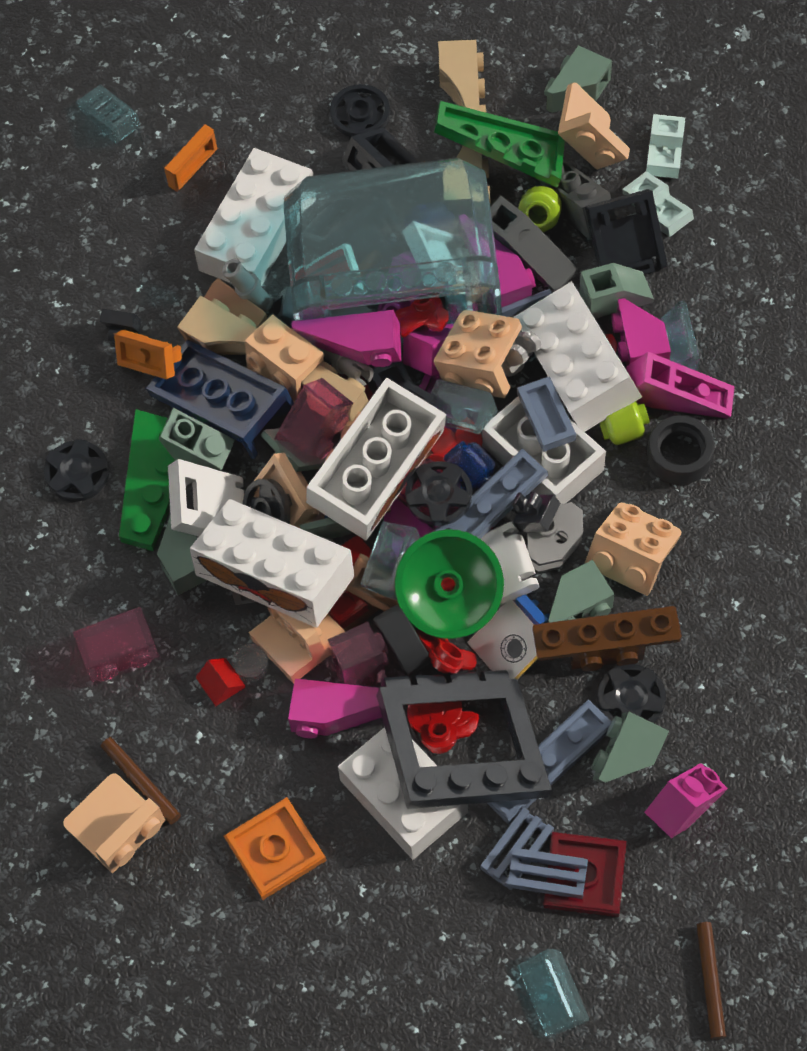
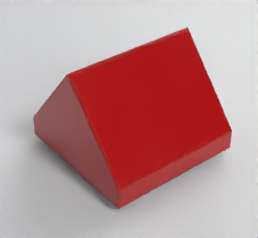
M226 658L208 660L196 676V680L215 707L245 688V684Z

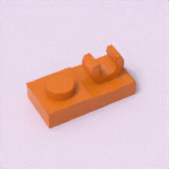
M121 330L114 334L117 365L166 380L175 376L174 363L182 359L181 346L177 345L172 348V344L148 338V336L127 330Z

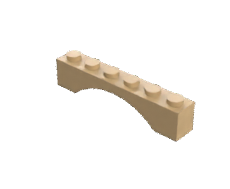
M476 40L438 41L440 87L452 98L456 105L486 112V105H479V98H485L484 78L478 79V72H484L483 52L477 53ZM463 145L453 164L443 174L445 220H458V217L464 215L469 219H479L484 214V206L490 205V186H483V178H489L488 158L482 159L481 153Z
M201 295L177 326L185 341L190 340L219 355H246L245 340L257 329L256 324L245 315L240 314L237 317L230 313L229 308L221 301L213 299L211 302ZM322 362L301 382V385L307 391L319 421L342 433L345 424L348 421L353 422L357 413L362 412L369 401L364 392L365 387L360 382L351 377L345 380L337 375L338 372L331 365Z

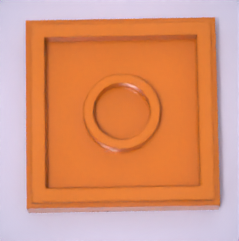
M287 797L224 835L227 844L262 900L326 861L325 855Z

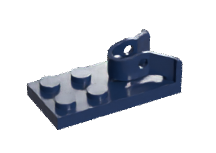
M187 340L181 347L182 359L174 363L175 376L167 380L155 377L146 387V390L151 397L243 443L250 457L255 459L258 453L254 438L268 421L275 417L291 414L297 409L286 387Z

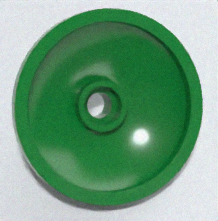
M438 530L419 538L403 554L396 570L395 593L401 610L416 628L434 637L454 639L475 633L493 618L503 597L504 577L500 562L495 553L480 538L461 530ZM447 577L454 581V588L449 592L444 591L441 587L442 580Z

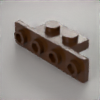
M674 606L535 624L532 628L536 655L539 661L570 657L572 669L581 668L583 671H595L602 668L603 665L616 663L618 666L636 664L639 660L644 659L646 646L680 642L682 637L677 610Z

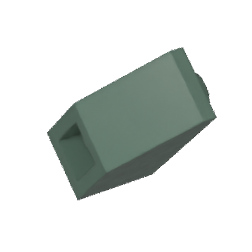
M578 45L571 56L567 55L564 58L560 67V73L556 79L551 78L545 88L544 95L547 96L546 110L551 113L563 110L567 86L574 82L597 101L611 80L612 60Z
M616 263L581 271L579 293L595 319L616 313L618 299L625 298L638 307L654 302L653 295L642 271Z
M175 408L171 410L159 437V441L175 461L180 459L219 471L223 469L235 441Z
M170 515L157 556L162 570L178 596L207 580L195 574L190 547L197 540V537L172 530Z
M593 560L561 576L548 623L608 615L611 612L614 592Z
M624 712L621 717L615 716L607 731V736L611 738L605 751L599 750L593 761L591 769L596 772L592 780L605 783L654 765L669 730L631 712Z

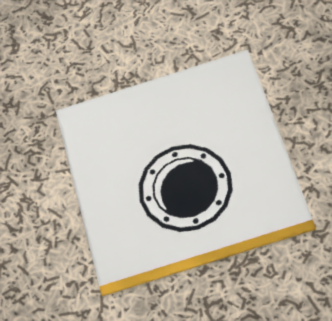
M511 598L467 642L492 671L507 670L510 679L518 680L537 660L532 631L534 624Z

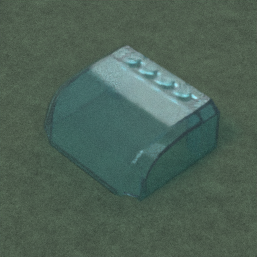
M460 158L307 176L284 195L287 255L295 321L333 317L332 310L458 294H466L467 310L502 315L500 282L485 170Z

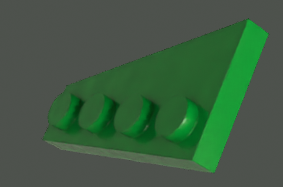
M440 101L436 114L434 133L558 188L562 176L565 140L558 134V131Z
M136 409L119 539L122 543L154 551L170 511L168 466L175 459L159 441L168 418Z

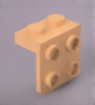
M577 83L569 84L566 89L558 134L595 169L628 159L630 148L609 129L610 115Z
M471 310L462 311L434 359V364L445 387L454 391L474 392L485 397L505 398L510 390V385L501 365L522 328L520 320Z
M272 314L245 340L247 369L286 387L297 408L294 412L297 413L302 408L301 382L324 361V353Z
M619 503L596 531L585 563L593 560L602 575L648 596L653 589L662 562L675 546L682 532L669 521L647 514L635 505Z
M110 774L64 819L63 824L66 830L113 874L133 857L135 851L146 840L152 838L160 830L166 820L160 807L150 798L145 801L119 775Z

